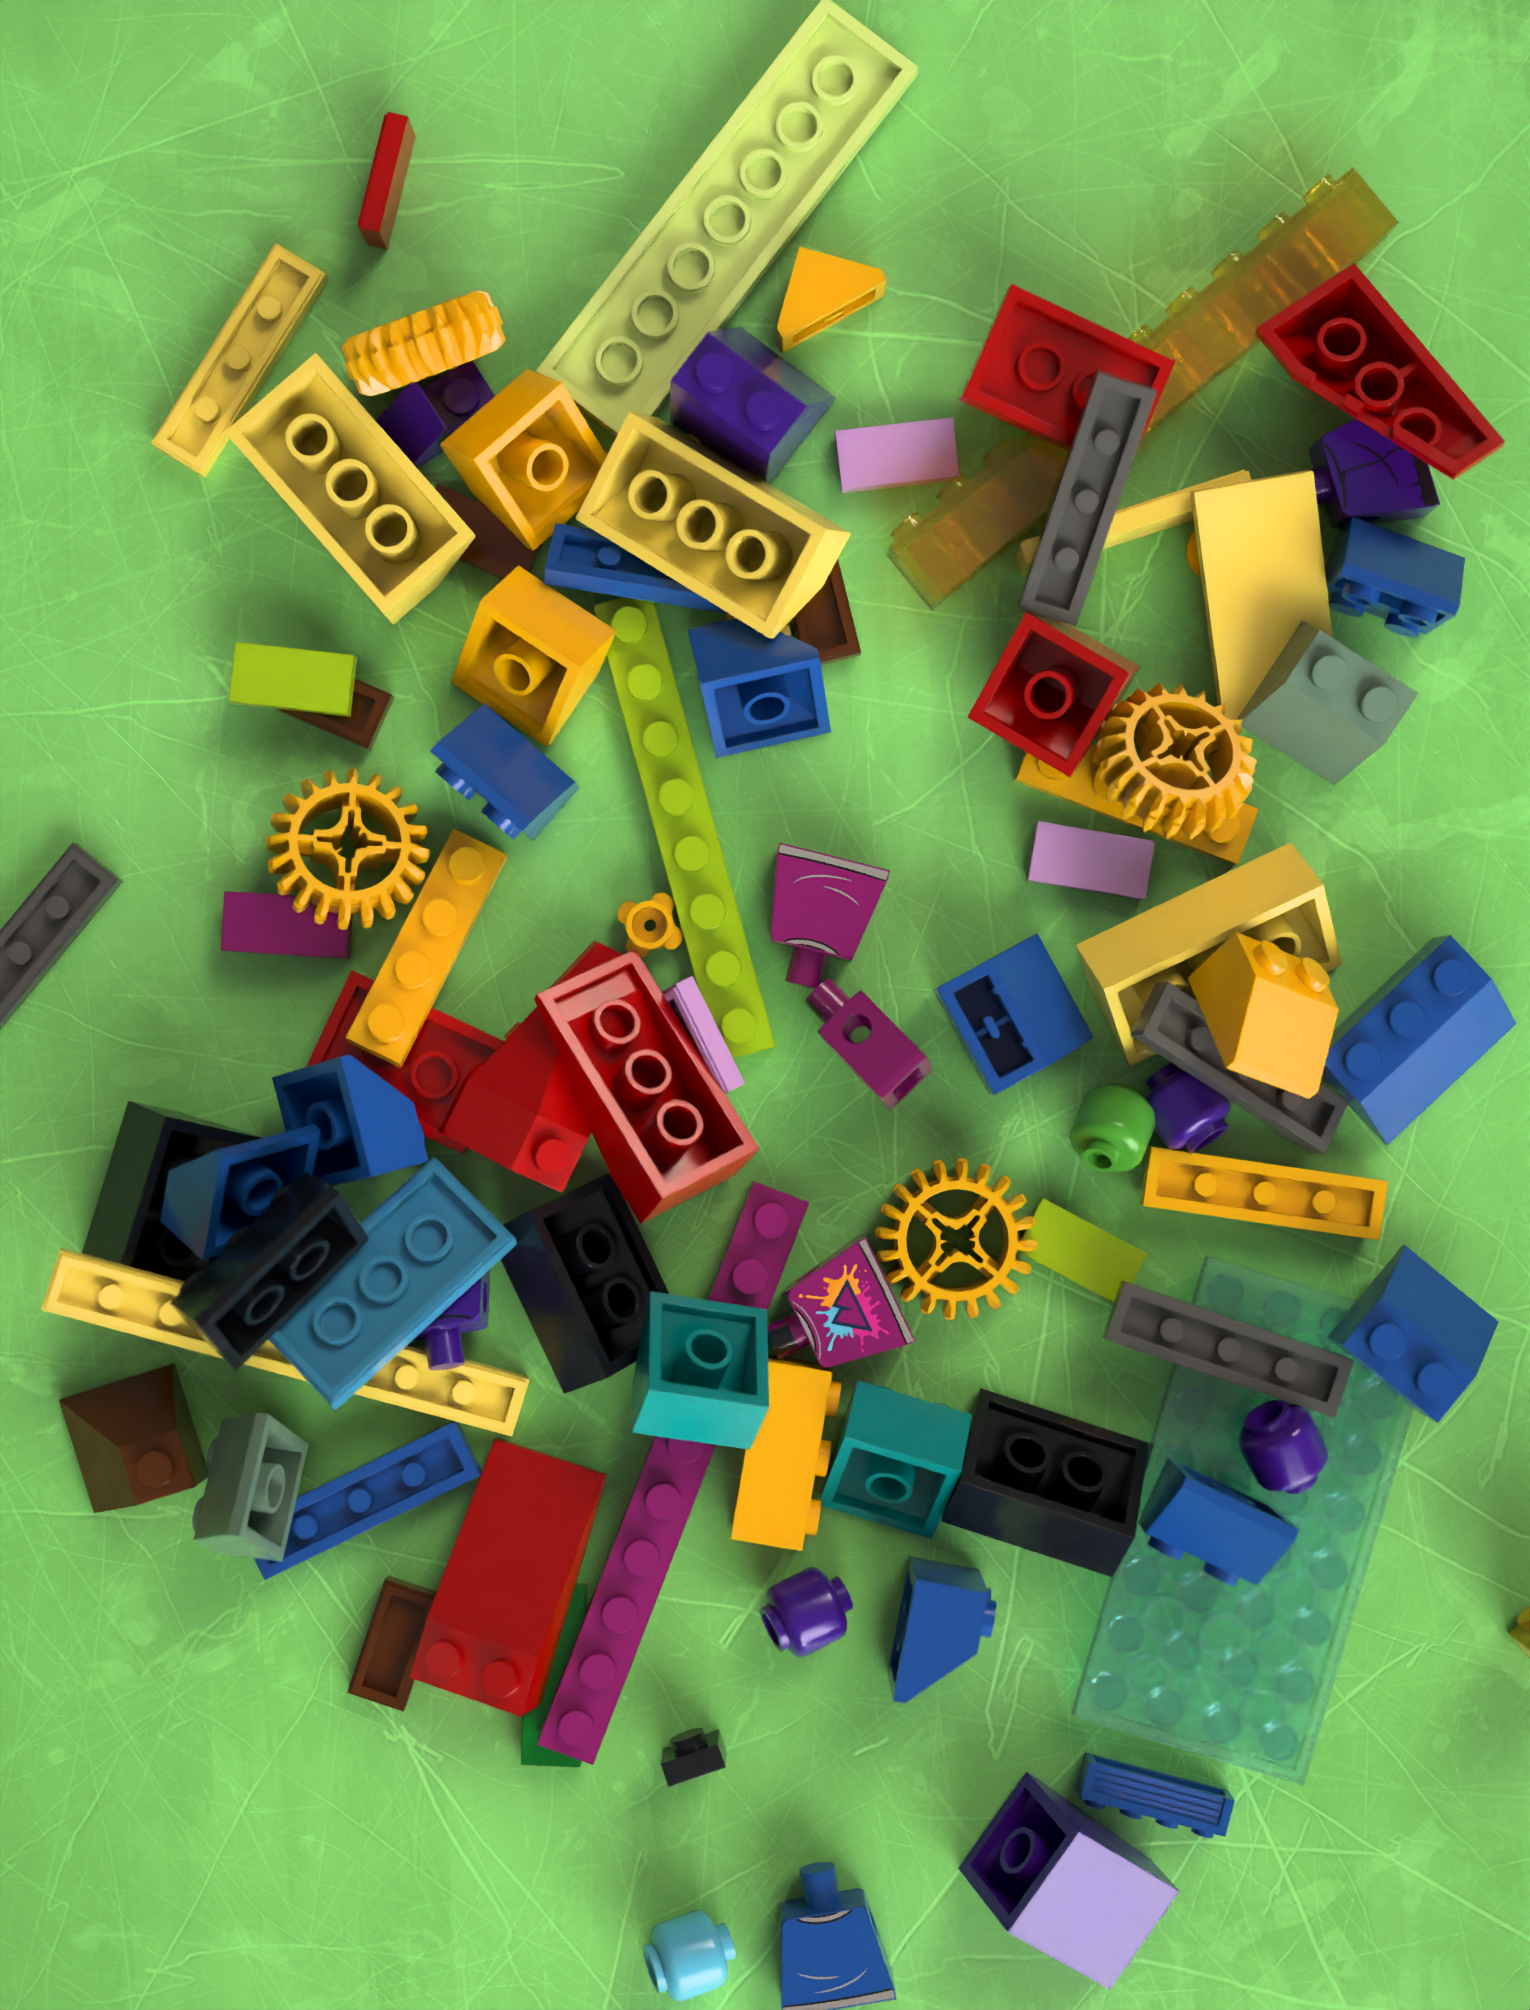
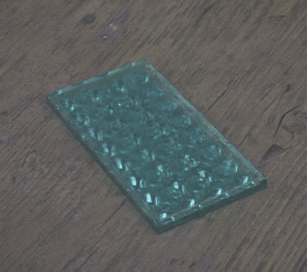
M1209 1256L1204 1257L1191 1304L1354 1360L1335 1418L1307 1409L1326 1444L1329 1456L1324 1469L1318 1474L1316 1483L1306 1491L1289 1494L1285 1491L1266 1490L1256 1482L1240 1451L1238 1437L1244 1426L1245 1417L1251 1410L1265 1402L1281 1399L1173 1363L1148 1448L1138 1520L1167 1458H1170L1276 1508L1300 1531L1294 1543L1258 1585H1254L1239 1577L1236 1586H1232L1202 1570L1206 1562L1187 1552H1184L1181 1560H1177L1152 1548L1147 1544L1151 1536L1146 1534L1137 1523L1135 1539L1108 1584L1071 1711L1075 1718L1304 1786L1414 1410L1410 1404L1328 1338L1329 1334L1357 1300Z

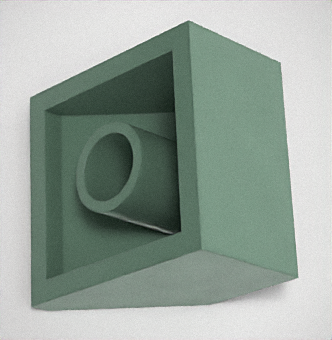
M1301 621L1237 720L1242 719L1241 727L1335 785L1386 743L1418 695V692L1320 629Z
M256 1412L222 1421L218 1438L212 1441L207 1454L209 1476L204 1497L198 1500L194 1508L192 1522L195 1535L193 1540L215 1553L283 1562L309 1444L266 1413Z

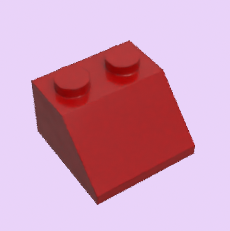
M1027 611L971 709L968 718L1068 777H1072L1098 738L1097 734L1105 720H1108L1114 706L1123 698L1140 666L1065 622Z

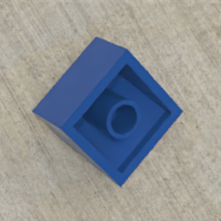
M353 1056L338 1057L272 1077L286 1132L313 1124L322 1130L313 1176L335 1186L429 1161L424 1144V1131L418 1121L414 1102Z
M315 1124L213 1151L170 1170L160 1222L202 1260L220 1255L224 1251L230 1237L239 1229L250 1226L269 1208L272 1198L282 1187L295 1183L305 1172L313 1175L322 1130Z
M1402 1245L1329 1334L1328 1338L1419 1413L1438 1423L1477 1376L1499 1321L1406 1245Z
M1167 1458L1137 1522L1144 1532L1151 1536L1147 1543L1149 1546L1177 1560H1181L1184 1552L1206 1561L1202 1568L1204 1572L1232 1586H1236L1239 1577L1254 1585H1258L1294 1543L1300 1531L1276 1508L1170 1458Z
M909 1556L887 1672L893 1701L908 1702L977 1655L981 1636L991 1637L996 1615V1601L991 1600V1589L986 1588L979 1569Z

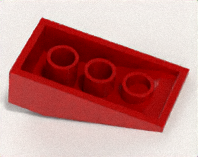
M635 949L544 990L535 996V1003L607 1169L640 1224L733 1177L759 1150L758 1145L719 1086L700 1052Z
M500 1438L494 1439L427 1616L410 1678L521 1717L542 1703L608 1473Z

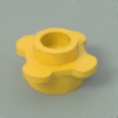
M660 892L656 893L649 901H643L638 904L626 901L619 907L617 917L621 923L625 924L629 938L626 943L627 952L635 949L640 958H644L650 950L661 947L674 950L679 947L683 940V932L675 926L672 915L675 903L671 896ZM647 920L655 921L656 928L653 931L645 929L644 925Z

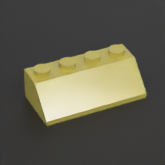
M316 353L225 431L227 436L393 625L438 587L476 537L472 530Z
M631 411L628 412L575 518L768 638H775L823 587L851 534L849 531L658 417Z
M1291 842L1076 944L1089 986L1129 1067L1157 1054L1130 1036L1155 983L1169 982L1196 1000L1187 978L1235 932L1260 942L1263 940L1270 941L1282 951L1301 959L1305 957L1311 958L1320 964L1326 973L1342 965L1324 885Z

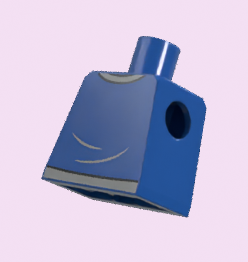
M816 1862L800 1868L799 1873L804 1897L786 1900L781 1903V2010H836L895 2000L896 1993L892 1968L864 1889L855 1888L839 1891L835 1865L832 1862Z

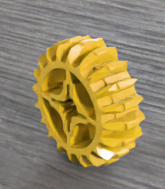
M477 290L347 338L341 347L346 359L344 364L350 380H354L359 394L374 396L454 368L500 349L506 340L501 328L503 322L497 307H494L489 293Z
M1158 682L1153 688L1149 689L1148 693L1137 688L1134 693L1128 696L1126 701L1120 700L1114 706L1108 720L1104 721L1097 734V745L1093 751L1094 757L1092 762L1099 766L1096 771L1095 783L1109 786L1106 792V803L1121 802L1124 805L1122 820L1136 815L1143 820V833L1157 825L1162 827L1166 839L1176 835L1180 829L1191 840L1194 836L1199 835L1202 829L1211 834L1214 830L1220 828L1224 821L1228 822L1230 818L1237 814L1242 806V802L1245 801L1252 790L1254 780L1251 777L1255 772L1257 760L1249 755L1252 751L1253 739L1239 736L1242 730V719L1228 720L1224 716L1226 702L1213 707L1206 703L1205 690L1195 697L1187 696L1181 683L1176 688H1173L1169 694ZM1134 739L1141 747L1139 754L1143 758V762L1140 761L1137 755ZM1210 768L1213 774V780L1208 775Z
M355 768L348 770L346 782L343 784H338L337 777L332 770L325 771L323 774V789H320L314 781L306 778L301 782L300 787L304 799L295 794L287 793L283 797L282 805L288 813H273L270 825L279 833L268 835L265 846L267 850L279 854L268 860L267 867L269 873L287 874L277 883L278 893L286 895L298 890L299 893L293 902V909L300 913L310 903L316 905L314 922L319 925L325 922L328 911L338 913L337 926L341 930L348 928L350 914H358L359 922L363 928L371 927L374 921L373 908H376L380 915L387 920L394 917L396 909L392 899L405 905L412 901L414 894L407 884H422L425 872L416 865L426 863L430 856L428 848L416 844L426 838L428 833L427 827L421 824H409L417 816L418 808L416 804H406L398 808L396 805L402 796V789L400 786H395L385 795L379 792L382 777L379 774L372 775L368 786L357 784L359 773ZM341 809L340 821L336 826L326 830H315L314 835L301 834L306 825L318 815L330 810ZM361 811L380 821L388 830L394 842L386 841V835H378L366 829L361 820ZM347 826H350V841L356 843L354 848L356 853L351 860L349 872L346 873V858L340 856L342 849L340 846L345 838ZM301 856L310 857L311 863L322 864L329 868L335 878V888L327 886L316 879L304 865ZM381 863L396 864L392 872L380 883L367 889L355 891V881L359 872L367 868H380Z
M957 1158L954 1176H947L946 1167L941 1159L934 1160L932 1162V1169L936 1179L927 1182L925 1175L919 1168L911 1170V1177L918 1185V1188L910 1193L902 1184L896 1183L892 1190L899 1198L904 1200L903 1205L898 1209L891 1204L883 1203L880 1208L882 1214L895 1219L894 1227L877 1226L875 1228L876 1237L893 1239L892 1247L882 1248L876 1252L878 1261L888 1262L897 1259L899 1264L885 1274L887 1282L893 1284L907 1277L909 1282L900 1293L901 1299L909 1302L919 1291L924 1292L920 1310L927 1315L933 1311L937 1299L944 1300L943 1316L947 1320L955 1318L956 1302L964 1301L965 1310L970 1318L978 1317L979 1308L976 1298L983 1295L993 1310L1001 1307L1000 1299L992 1290L1001 1284L1007 1292L1013 1295L1019 1291L1018 1285L1007 1277L1011 1268L1022 1274H1029L1032 1268L1024 1260L1016 1258L1017 1251H1035L1037 1246L1036 1241L1032 1239H1021L1018 1237L1019 1230L1029 1229L1035 1225L1034 1217L1030 1215L1016 1218L1013 1215L1015 1210L1021 1208L1027 1202L1025 1196L1019 1193L1004 1200L1002 1195L1009 1188L1011 1180L1007 1176L1002 1175L991 1187L986 1185L991 1173V1167L985 1163L979 1165L974 1178L967 1177L969 1167L968 1161L965 1158ZM961 1189L980 1194V1197L972 1206L968 1205L964 1211L954 1216L944 1215L926 1202L933 1195L947 1190ZM994 1208L1000 1217L1003 1227V1246L997 1262L984 1252L979 1243V1231L987 1221L986 1217ZM913 1215L929 1227L933 1236L932 1246L924 1256L926 1259L917 1269L913 1267L910 1261L906 1244L907 1230ZM936 1218L946 1227L949 1225L956 1230L964 1224L967 1225L970 1233L964 1236L970 1240L968 1246L979 1255L978 1258L975 1259L965 1250L961 1251L956 1247L951 1248L948 1252L943 1251L940 1244L947 1241L940 1237L942 1231L932 1222V1219ZM956 1262H967L984 1275L981 1279L964 1286H943L931 1282L938 1272L942 1273L945 1268Z

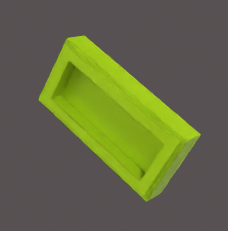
M235 642L229 702L239 705L351 717L357 657L351 654Z
M1042 1197L1031 1215L1034 1217L1035 1225L1023 1230L1019 1237L1036 1241V1250L1030 1252L1017 1251L1113 1303L1121 1280L1133 1284L1148 1255L1146 1252Z

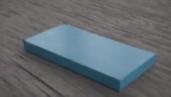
M435 1156L360 1223L369 1240L268 1339L335 1411L517 1245L515 1237Z

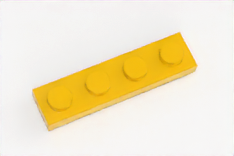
M1092 745L1072 777H1068L1025 752L1014 780L1015 782L1143 831V820L1136 815L1122 820L1124 805L1121 802L1106 803V792L1109 786L1095 783L1096 771L1099 766L1093 763L1092 760L1094 757L1093 751L1096 746ZM1242 803L1237 814L1230 818L1228 822L1224 821L1220 828L1214 830L1211 834L1202 829L1200 834L1194 836L1191 840L1180 829L1176 835L1169 839H1166L1161 826L1154 825L1152 829L1146 832L1234 866L1239 863L1259 809Z
M456 829L452 830L346 1036L347 1043L393 1065L402 1067L507 861L506 853Z
M1148 1146L1140 1205L1380 1240L1388 1181L1200 1153L1190 1154L1187 1151Z

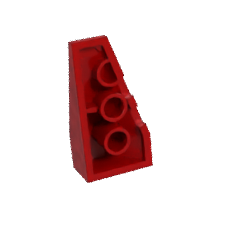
M1355 263L1256 328L1255 335L1292 379L1452 480L1502 448L1505 440Z
M593 941L551 987L623 954L597 941ZM536 1007L522 1023L517 1022L504 1035L506 1040L483 1064L478 1063L464 1078L439 1132L511 1171L563 1193L589 1139L591 1129L539 1009Z

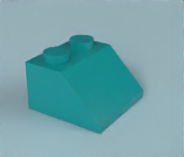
M650 1291L647 1298L633 1378L632 1433L751 1449L769 1409L767 1309Z
M857 1380L842 1420L820 1494L821 1506L932 1539L962 1471L972 1414L952 1409L945 1404L932 1403L898 1393L885 1386H875Z

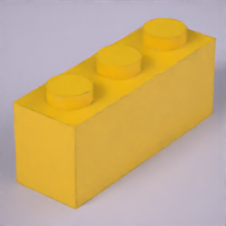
M768 1355L769 1409L751 1449H745L731 1528V1539L802 1551L805 1534L812 1536L817 1534L822 1500L812 1499L811 1496L815 1475L826 1477L831 1441L821 1440L825 1416L836 1418L841 1382L831 1381V1367L821 1368L820 1364L786 1357L778 1359L777 1356Z

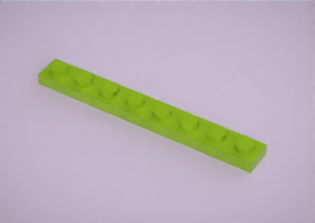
M621 597L593 605L596 617L616 630L607 657L697 986L732 1058L776 1047L655 604L651 601Z

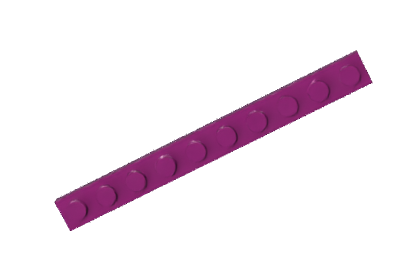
M752 1180L706 1300L767 1309L768 1312L809 1202ZM653 1436L540 1729L537 1745L591 1765L594 1764L715 1450V1444Z

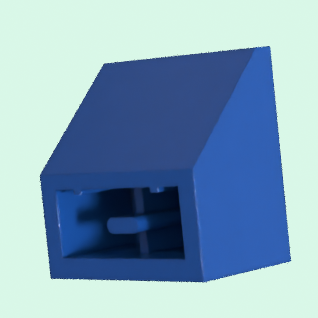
M1352 516L1339 528L1325 566L1328 599H1330L1329 607L1349 616L1362 617L1363 613L1366 612L1386 620L1384 623L1385 628L1403 636L1418 637L1420 632L1427 634L1456 616L1461 600L1465 558Z
M485 703L438 741L430 750L431 753L442 761L435 772L469 801L476 793H479L488 801L481 812L512 839H515L522 831L530 839L534 840L579 789V786L572 778Z
M1038 933L932 989L988 1094L996 1095L1046 1068L1094 1038Z

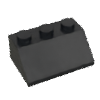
M128 1100L82 1254L184 1282L195 1272L205 1270L218 1256L202 1260L160 1222L168 1173L174 1168L213 1151L254 1141L262 1137L178 1111Z
M305 1172L295 1183L282 1187L272 1198L269 1208L250 1226L243 1227L235 1232L226 1243L224 1251L205 1270L192 1274L182 1285L179 1295L170 1304L184 1321L237 1371L369 1238L342 1194L333 1185Z
M610 1173L503 1223L502 1225L515 1237L517 1245L501 1261L563 1393L565 1394L606 1379L636 1362L649 1293L652 1291L669 1294L632 1213Z
M980 1388L971 1412L972 1419L962 1471L945 1507L941 1522L1113 1577L1135 1539L1149 1443Z

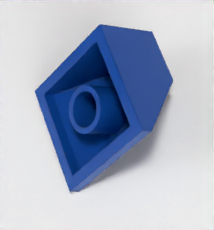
M739 619L718 621L706 626L688 629L716 758L831 732L817 648L782 632H779L775 638H768Z

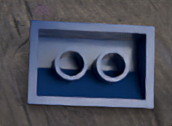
M1451 935L1434 937L1333 1031L1322 1078L1338 1095L1349 1101L1348 1106L1385 1145H1388L1517 1023L1492 978Z

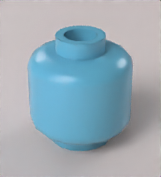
M693 1910L656 1924L651 1930L650 1943L643 1946L646 1967L656 1992L666 1991L676 2001H685L723 1986L728 1974L727 1961L736 1958L734 1944L726 1924L723 1922L714 1925L710 1916L701 1910Z

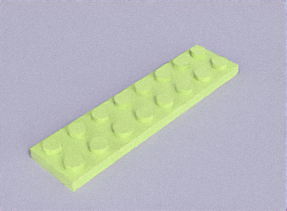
M821 0L539 365L536 373L562 382L576 406L615 436H617L629 411L655 417L670 398L671 379L707 332L722 330L917 77L919 67L833 1Z

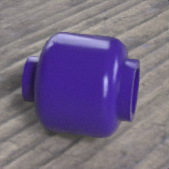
M1170 1063L1164 1066L1146 1081L1151 1091L1145 1098L1155 1113L1156 1126L1154 1130L1168 1148L1173 1150L1186 1148L1192 1154L1212 1143L1228 1129L1229 1125L1225 1119L1231 1110L1229 1100L1183 1069H1179L1175 1064Z
M1283 1400L1268 1401L1251 1410L1245 1417L1244 1426L1238 1437L1240 1451L1256 1482L1269 1491H1285L1289 1494L1306 1491L1316 1483L1318 1474L1324 1469L1329 1456L1326 1444L1308 1410L1296 1404H1288Z
M809 1567L772 1585L766 1592V1606L760 1608V1615L770 1639L780 1652L788 1649L795 1656L804 1657L835 1642L846 1634V1612L853 1609V1604L844 1583L838 1576L829 1580L818 1568Z

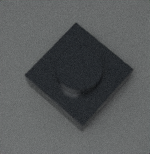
M703 1728L684 1731L670 1739L671 1746L663 1748L661 1766L668 1787L726 1768L727 1751L719 1729L705 1734Z

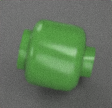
M1117 1082L1095 1087L1085 1095L1070 1131L1072 1147L1080 1158L1096 1171L1109 1173L1131 1170L1141 1163L1155 1129L1154 1110L1144 1094L1131 1085Z

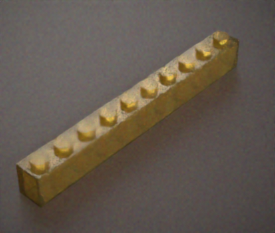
M1353 167L1338 180H1335L1331 174H1328L1317 182L1302 197L1307 205L1291 218L1285 211L1273 218L1256 235L1261 243L1245 256L1239 249H1236L1224 258L1211 271L1215 280L1198 293L1191 286L1181 293L1165 309L1170 317L1157 328L1152 330L1148 324H1145L1127 338L1176 361L1143 438L1261 341L1255 335L1258 326L1351 264H1357L1386 240L1399 222ZM1030 433L1024 435L1016 443L1008 436L995 445L982 458V461L986 464L982 471L971 480H968L964 474L955 478L937 494L936 498L941 503L924 518L916 511L890 533L895 542L889 546L887 557L931 611L1047 517L1068 451Z

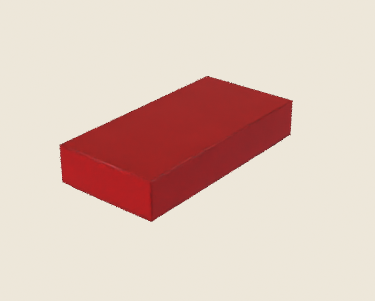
M387 112V115H384L357 224L367 245L386 250L389 247L416 137L408 116Z

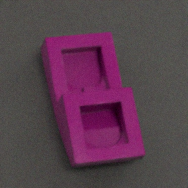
M224 891L221 951L350 959L353 914H350L348 928L341 930L337 926L338 913L328 911L325 922L319 925L314 922L316 905L310 903L304 911L296 912L293 909V902L297 895Z

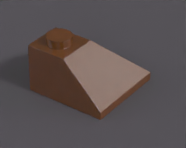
M175 1363L59 1400L94 1513L137 1506L196 1487L209 1476Z

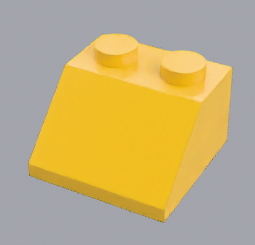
M529 369L523 371L439 444L469 490L532 551L553 534L555 523L565 524L580 510L607 456L564 384Z
M518 565L480 600L451 683L480 703H485L495 713L548 747L554 741L598 675L616 630Z
M1235 932L1187 978L1224 1065L1232 1071L1310 1099L1319 1090L1339 1010L1328 987L1330 978L1323 967L1311 958L1305 957L1301 959L1282 951L1270 941L1263 940L1260 942Z

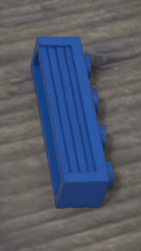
M1085 1752L1076 1788L1080 1798L1084 1799L1083 1802L1090 1807L1105 1809L1107 1805L1119 1808V1812L1127 1817L1141 1819L1142 1815L1156 1818V1823L1176 1829L1179 1824L1192 1828L1191 1831L1205 1838H1213L1214 1834L1226 1836L1235 1802L1229 1790Z

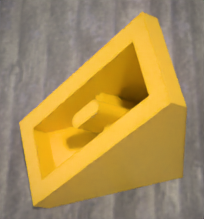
M799 246L777 324L776 344L782 353L882 298L885 294L887 281L882 270Z

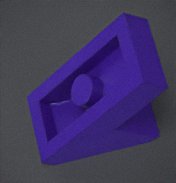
M472 360L457 366L423 389L417 381L408 384L378 417L376 422L418 469L443 453L444 451L439 444L494 398L495 395Z

